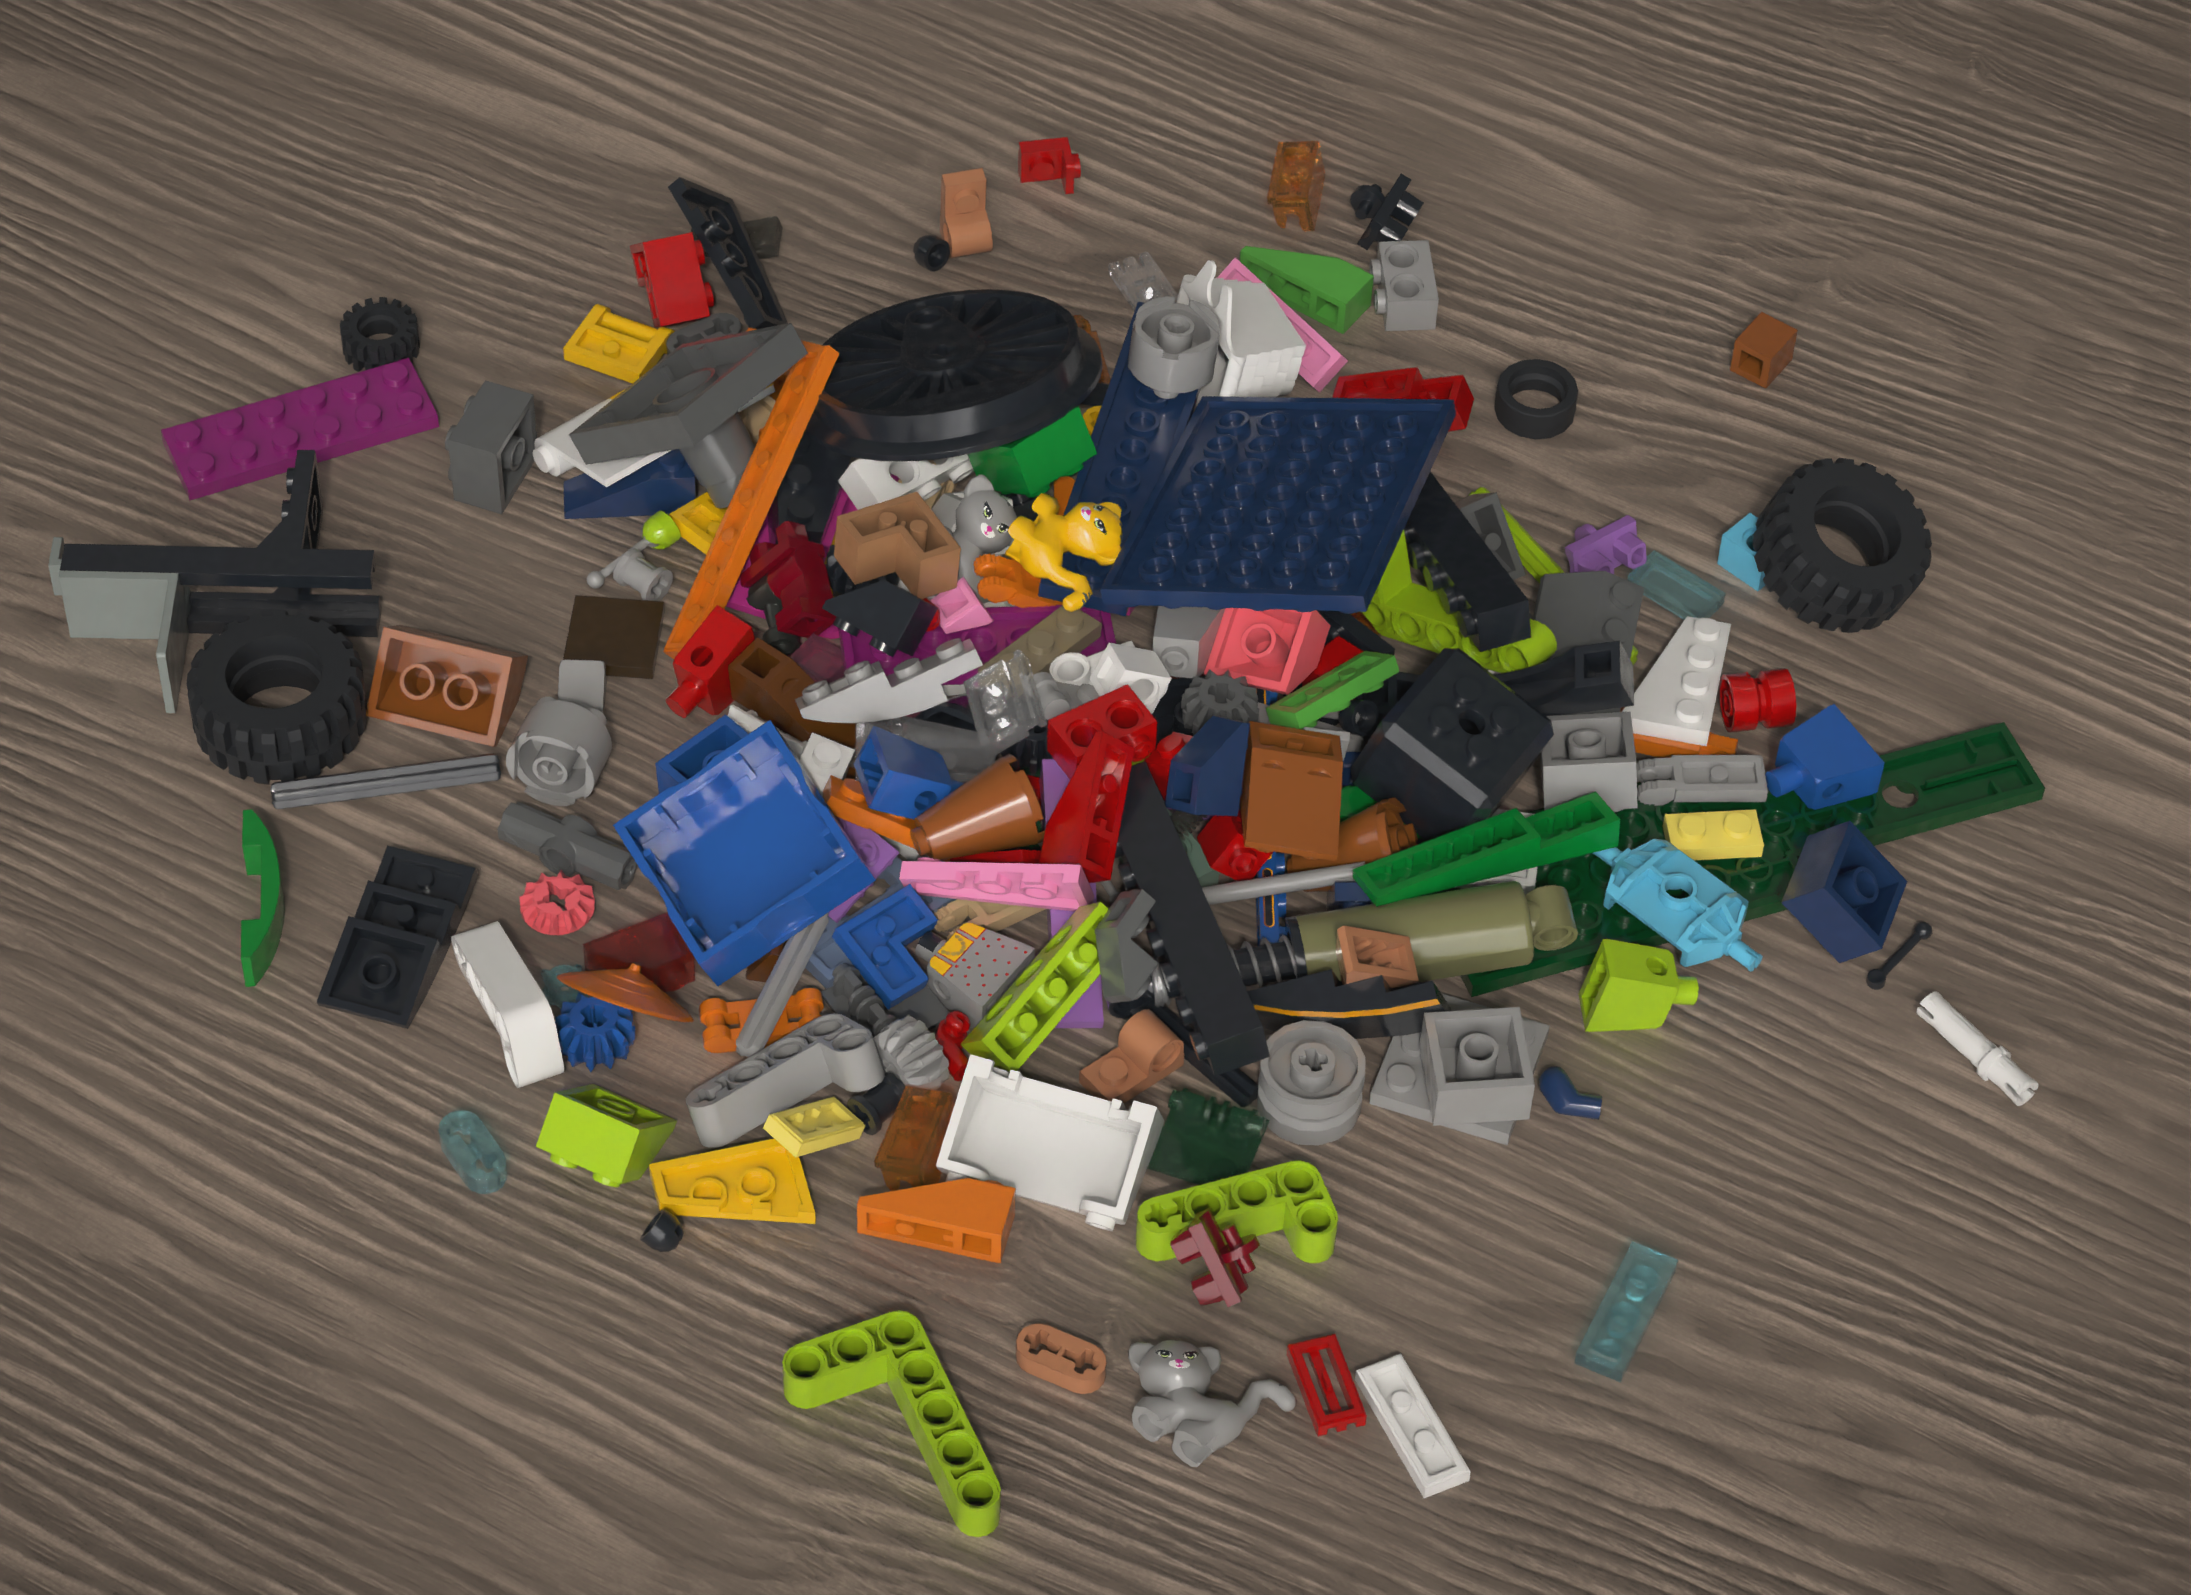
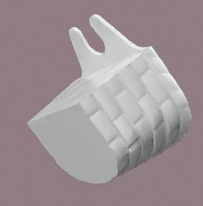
M1208 260L1197 276L1184 275L1176 303L1189 305L1190 299L1202 303L1216 315L1220 326L1213 379L1210 383L1201 387L1195 406H1198L1202 396L1277 397L1278 395L1290 394L1299 373L1306 344L1266 284L1214 278L1216 275V264L1213 260Z

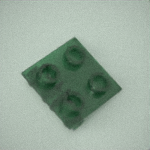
M1183 1088L1182 1092L1173 1090L1168 1103V1108L1171 1110L1161 1130L1147 1169L1198 1185L1248 1173L1270 1120L1258 1116L1259 1111L1256 1109L1249 1111L1236 1106L1231 1108V1102L1226 1100L1223 1105L1217 1104V1097L1211 1096L1209 1101H1206L1204 1096L1191 1093L1190 1089Z

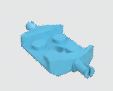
M1654 838L1633 850L1627 848L1623 852L1614 847L1592 853L1612 867L1603 906L1609 910L1613 904L1618 903L1682 952L1680 960L1682 966L1689 967L1721 958L1723 955H1730L1750 972L1761 963L1763 956L1741 941V928L1746 917L1749 901L1667 840ZM1669 889H1682L1689 894V897L1682 899L1674 898L1666 891Z

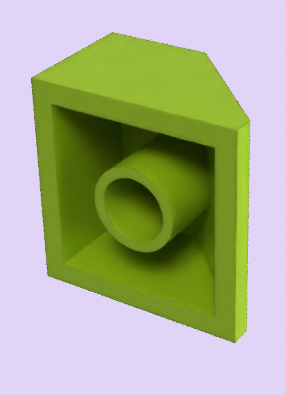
M590 1084L554 1093L536 1147L551 1153L549 1159L558 1165L567 1168H577L580 1166L592 1171V1178L595 1181L611 1187H620V1184L639 1180L649 1164H651L674 1131L677 1120L600 1086Z

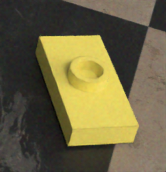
M830 1097L769 1114L763 1129L796 1158L860 1139L866 1125L835 1097Z

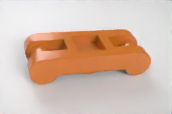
M805 988L790 996L764 1048L821 1016L820 1012L824 1008V1003L820 990ZM710 998L703 1001L699 1005L701 1023L706 1025V1029L702 1034L705 1050L711 1053L735 1052L737 1047L736 1040L757 999L726 1002L720 998ZM802 1017L798 1022L788 1023L790 1018ZM739 1024V1028L730 1029L729 1027L725 1026Z

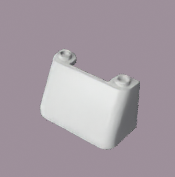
M970 1054L936 1162L937 1169L947 1174L945 1182L964 1178L980 1181H997L1004 1186L1016 1188V1196L1086 1215L1085 1223L1091 1226L1113 1231L1115 1224L1125 1225L1164 1123L1158 1108L1133 1100L1132 1106H1129L1127 1111L1121 1100L1113 1098L1111 1102L1023 1077L1020 1072L1010 1070L1009 1073L994 1067L995 1062Z

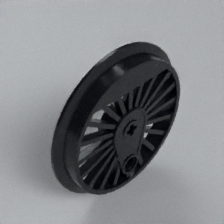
M981 289L940 293L908 300L883 308L854 321L823 343L822 346L830 345L839 353V356L822 393L819 395L817 405L804 432L813 441L834 452L878 461L933 460L987 450L1033 434L1066 416L1074 407L1079 406L1090 395L1100 379L1102 372L1101 352L1095 340L1085 330L1077 326L1076 320L1067 309L1055 301L1031 293Z

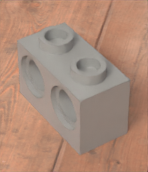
M1429 240L1378 242L1377 259H1370L1369 273L1374 275L1373 285H1378V289H1375L1374 307L1376 314L1383 315L1385 331L1435 330L1439 297Z

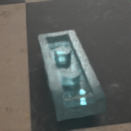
M1632 1241L1576 1352L1574 1364L1621 1383L1676 1272L1678 1259Z

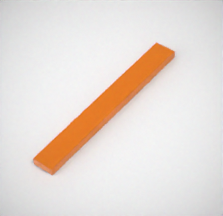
M830 345L805 347L808 354L791 367L664 647L663 652L672 659L675 658L717 605L725 609L817 405L819 395L822 393L839 356V353Z

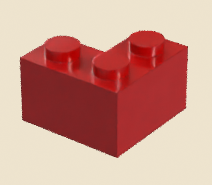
M693 232L630 245L638 286L646 287L654 327L710 316L709 307L714 306L713 293L710 283L703 282L700 266L705 265V256L701 241L694 240Z

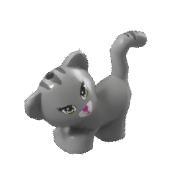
M978 475L969 480L964 490V498L956 509L955 532L952 533L951 529L946 526L944 527L961 547L958 580L964 577L984 604L990 601L980 597L978 594L977 583L983 577L976 575L973 565L974 561L979 555L1000 552L1005 547L1010 546L1014 538L1010 536L1008 529L1018 517L1010 503L1000 493L994 491L993 485L985 475Z
M1166 1340L1155 1346L1150 1343L1136 1342L1131 1344L1128 1351V1359L1132 1369L1138 1373L1144 1391L1150 1395L1142 1397L1135 1405L1132 1412L1133 1427L1145 1439L1151 1442L1158 1441L1165 1434L1175 1433L1172 1450L1183 1462L1191 1467H1198L1214 1451L1227 1446L1235 1440L1246 1422L1257 1413L1262 1399L1269 1397L1285 1412L1293 1410L1296 1406L1297 1399L1290 1390L1272 1379L1250 1383L1238 1404L1231 1400L1212 1399L1204 1396L1211 1384V1376L1219 1370L1221 1364L1220 1351L1213 1347L1198 1348L1189 1342Z

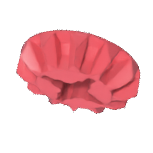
M562 870L559 871L557 876L548 877L541 873L537 882H526L525 892L523 896L519 897L520 912L525 923L535 931L547 935H565L575 932L589 922L595 911V898L592 886L585 885L579 874L567 877ZM550 895H557L560 900L565 899V911L560 906H557L555 902H550Z

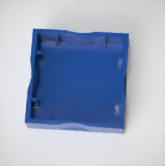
M771 720L715 756L701 771L691 778L667 788L613 825L643 875L663 898L670 919L696 961L717 986L876 881L798 758Z

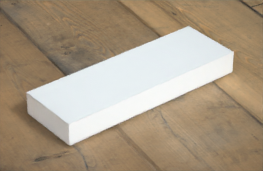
M1401 1353L1356 1370L1355 1381L1424 1499L1469 1481L1471 1471Z

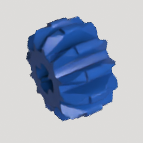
M578 992L575 999L576 1003L563 1001L562 1008L560 1009L561 1015L555 1016V1024L561 1053L568 1056V1061H570L572 1067L585 1062L586 1067L592 1072L596 1064L603 1063L611 1070L614 1058L627 1059L629 1046L634 1045V1040L636 1039L635 1026H633L634 1021L631 1010L595 997L587 998L580 992Z

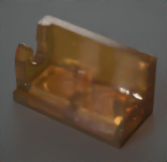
M1319 141L1278 142L1267 202L1272 204L1276 223L1283 229L1286 227L1287 222L1285 215L1293 213L1300 218L1299 224L1303 231H1315L1326 175Z
M910 1086L905 1087L874 1160L875 1167L881 1169L885 1184L891 1191L899 1190L900 1180L910 1183L912 1187L938 1183L942 1172L937 1169L936 1162L955 1105L951 1092Z

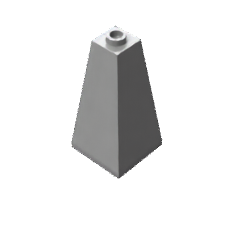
M1158 606L1153 637V651L1156 652L1170 676L1193 678L1199 677L1204 673L1225 608L1221 610H1212L1207 607L1170 609Z

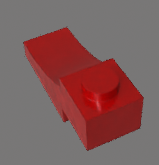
M1418 367L1340 376L1332 397L1454 400L1456 416L1448 432L1466 429L1474 402V397L1464 375L1423 379Z

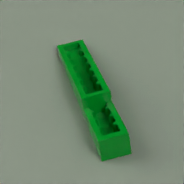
M1596 791L1526 818L1517 808L1357 867L1353 869V879L1373 904L1378 907L1403 899L1414 898L1618 847L1620 818Z

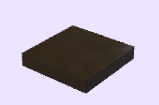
M575 595L563 660L603 661L606 667V676L653 679L665 614L664 602Z

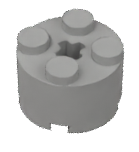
M1165 296L1152 299L1138 309L1133 323L1128 368L1141 383L1152 388L1155 395L1163 399H1173L1179 393L1197 390L1210 383L1213 379L1219 343V320L1208 307L1191 299L1189 300V305L1175 303L1176 297Z
M552 697L540 698L526 715L507 752L506 766L513 780L518 776L527 785L524 792L532 798L549 805L569 806L573 805L576 799L581 797L585 799L591 794L611 754L612 741L606 728V717L595 708H584L575 703L556 700Z

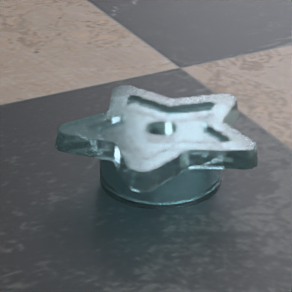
M580 964L574 966L559 965L551 970L543 969L541 971V977L545 985L542 992L549 1005H557L561 1009L563 1001L576 1003L575 999L580 991L562 983L556 976L562 973L582 971ZM562 987L569 988L568 991H561L560 989ZM582 993V994H583L584 996H586L587 998H588V997H592V996H590V995H587V994H585V993Z

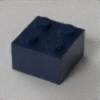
M1847 821L1807 837L1781 903L1839 963L1883 948L1908 881L1851 821Z

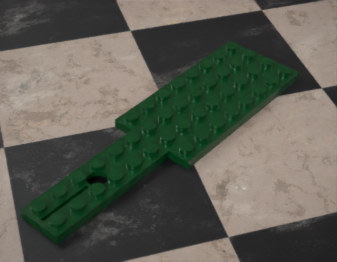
M2005 722L1880 755L1879 757L1885 763L1878 792L1816 810L1808 808L1794 790L1780 797L1773 796L1768 790L1766 802H1674L1672 800L1664 806L1644 805V803H1640V800L1638 801L1637 796L1638 808L1614 812L1620 818L1619 843L1616 848L1623 852L1627 848L1633 850L1654 838L1665 840L1663 831L1665 814L1756 809L1764 842L1762 857L1694 860L1749 901L1745 922L1788 910L1781 902L1809 835L1851 821L1876 846L2042 800L2045 787ZM1637 782V789L1638 785L1642 784L1641 782ZM1896 786L1899 791L1905 794H1915L1917 802L1909 808H1897L1884 800L1882 792L1889 787ZM1544 808L1529 811L1526 813L1537 814L1539 812L1544 811ZM1421 840L1418 842L1419 844L1426 842V840ZM1590 853L1537 867L1535 889L1556 885L1562 886L1568 891L1578 931L1577 939L1572 944L1561 949L1549 951L1539 950L1534 947V957L1528 965L1461 975V978L1470 996L1475 997L1590 965L1603 939L1650 947L1669 942L1618 903L1613 904L1609 910L1603 906L1612 867L1595 854ZM1450 888L1430 894L1460 890L1461 888ZM1669 889L1666 891L1674 898L1682 899L1689 897V894L1682 889Z

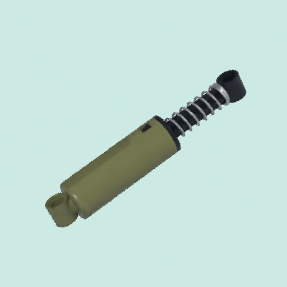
M1510 881L1423 895L1378 907L1374 904L1286 917V936L1282 935L1279 943L1270 944L1266 938H1263L1260 946L1251 947L1247 941L1243 942L1241 949L1233 950L1230 945L1227 944L1245 987L1259 984L1261 988L1265 987V983L1275 981L1280 983L1287 979H1296L1330 969L1333 970L1342 983L1336 956L1337 929L1342 926L1408 936L1416 965L1418 982L1528 965L1533 960L1534 947L1544 951L1564 948L1577 939L1578 931L1567 889L1562 886L1549 885L1536 888L1525 895L1519 882ZM1166 961L1158 962L1149 976L1151 983L1148 989L1138 999L1110 1003L1106 1000L1110 1015L1116 1018L1129 1019L1142 1010H1152L1154 1005L1157 1007L1161 1005L1163 1007L1166 1003L1169 1006L1171 998L1181 997L1178 989L1169 992L1160 967Z

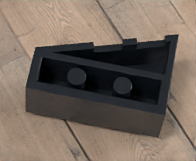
M805 432L803 433L767 514L769 543L778 544L776 528L785 521L805 525L808 540L819 544L823 543L842 490L838 480L852 463V456L829 450L813 441Z

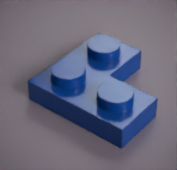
M909 884L835 928L832 938L889 1010L926 987L929 978L904 946L923 936L927 931L934 929L938 919Z

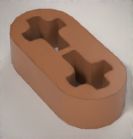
M1040 1323L1031 1324L1019 1332L1016 1339V1361L1022 1370L1079 1394L1092 1393L1104 1384L1107 1366L1106 1356L1096 1345ZM1039 1344L1047 1346V1350L1041 1349L1037 1355L1030 1353V1348L1036 1349ZM1084 1363L1092 1365V1369L1087 1368L1083 1374L1075 1371V1367L1081 1368Z

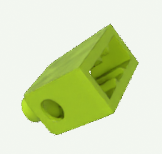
M1603 939L1578 993L1585 1032L1657 1029L1663 1025L1672 1004L1695 1005L1699 991L1697 978L1677 976L1674 956L1667 949Z

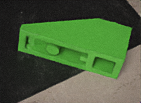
M1245 246L1240 252V262L1289 307L1341 334H1344L1371 306L1374 275L1340 258Z

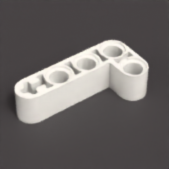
M496 921L451 936L452 947L459 968L500 1035L506 1065L515 1086L520 1088L564 1073V1063L551 1007L500 923Z

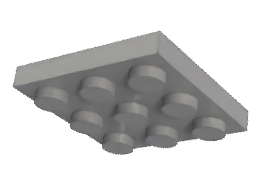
M1442 994L1451 1007V1011L1492 1009ZM1522 1017L1534 1076L1548 1038L1550 1025ZM1421 1032L1393 1036L1371 1090L1369 1104L1433 1123L1419 1048ZM1517 1120L1441 1126L1508 1145Z

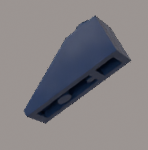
M679 449L671 450L608 487H605L586 473L563 481L565 519L651 516L659 510L669 515L696 498L695 475Z

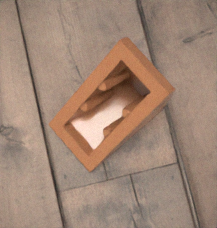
M1342 926L1337 929L1336 956L1343 985L1383 975L1391 988L1408 986L1419 981L1408 936L1350 926Z

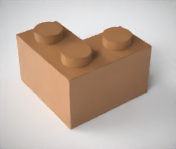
M918 492L837 516L834 557L855 585L895 572L911 594L921 599L957 588L961 547Z

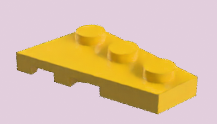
M775 1139L649 1164L650 1178L659 1211L665 1208L675 1216L816 1224L815 1210L800 1158H795Z

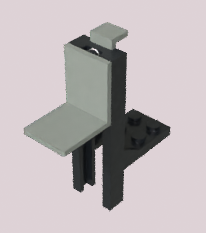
M297 450L295 468L288 467L286 489L287 494H291L290 500H283L282 521L256 548L64 544L63 537H53L48 567L54 595H62L70 638L159 639L156 658L166 713H176L189 633L214 634L216 632L217 634H222L225 625L235 620L238 623L247 621L248 615L261 612V616L273 615V611H287L290 616H297L298 612L311 615L317 623L322 619L336 627L337 633L342 632L347 637H378L381 617L380 596L312 594V588L372 589V573L375 572L376 567L374 550L318 549L323 505L315 450ZM186 585L278 588L273 593L191 592L190 587Z

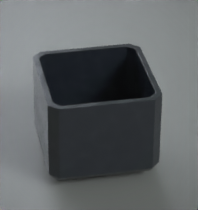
M1444 648L1381 721L1350 769L1353 784L1376 802L1389 798L1398 799L1406 809V811L1399 813L1405 825L1413 823L1416 833L1426 841L1490 818L1521 782L1554 735L1551 719L1461 649Z

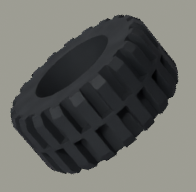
M1832 458L1815 460L1813 464H1804L1796 469L1792 476L1785 480L1760 513L1756 522L1757 530L1753 534L1754 551H1758L1754 556L1758 571H1764L1765 573L1763 582L1769 592L1775 591L1780 597L1778 603L1786 610L1790 607L1799 613L1798 619L1808 624L1811 621L1817 622L1820 629L1835 631L1838 627H1841V631L1844 633L1859 632L1861 628L1863 630H1871L1880 626L1883 621L1889 620L1921 584L1926 576L1925 571L1930 567L1932 558L1931 550H1929L1932 546L1930 530L1924 529L1923 526L1927 523L1922 509H1916L1913 505L1915 499L1907 489L1902 491L1895 484L1897 480L1890 474L1886 473L1883 476L1876 472L1875 466L1866 462L1856 465L1854 464V459L1838 458L1833 463ZM1815 524L1834 527L1850 536L1864 552L1869 566L1855 565L1835 555L1820 538Z
M273 611V615L261 616L260 612L248 615L247 621L238 623L235 620L225 625L222 634L219 635L215 632L204 643V650L200 649L195 654L191 662L192 668L187 674L186 684L193 729L202 752L209 755L210 761L223 770L228 767L229 774L243 780L247 776L253 777L255 783L268 785L270 780L289 781L303 776L307 778L316 777L321 774L322 768L327 766L329 769H332L343 760V752L349 754L358 744L359 736L364 732L367 723L366 710L368 707L362 662L359 653L353 649V643L342 632L337 633L336 627L321 619L317 623L314 621L313 616L298 612L297 616H290L287 611ZM273 687H297L311 692L305 699L282 708H259L244 703L254 694Z

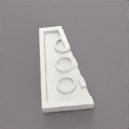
M1689 616L1685 618L1634 693V706H1627L1622 711L1631 712L1634 734L1707 746L1731 624L1718 622L1710 618Z

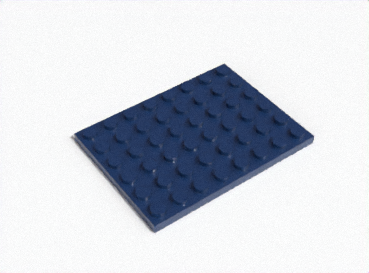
M1202 396L1100 588L1103 604L1121 605L1123 607H1136L1139 605L1164 606L1170 609L1207 607L1212 610L1248 608L1254 611L1283 609L1296 610L1298 612H1311L1314 610L1340 611L1345 614L1366 612L1456 416L1454 400Z

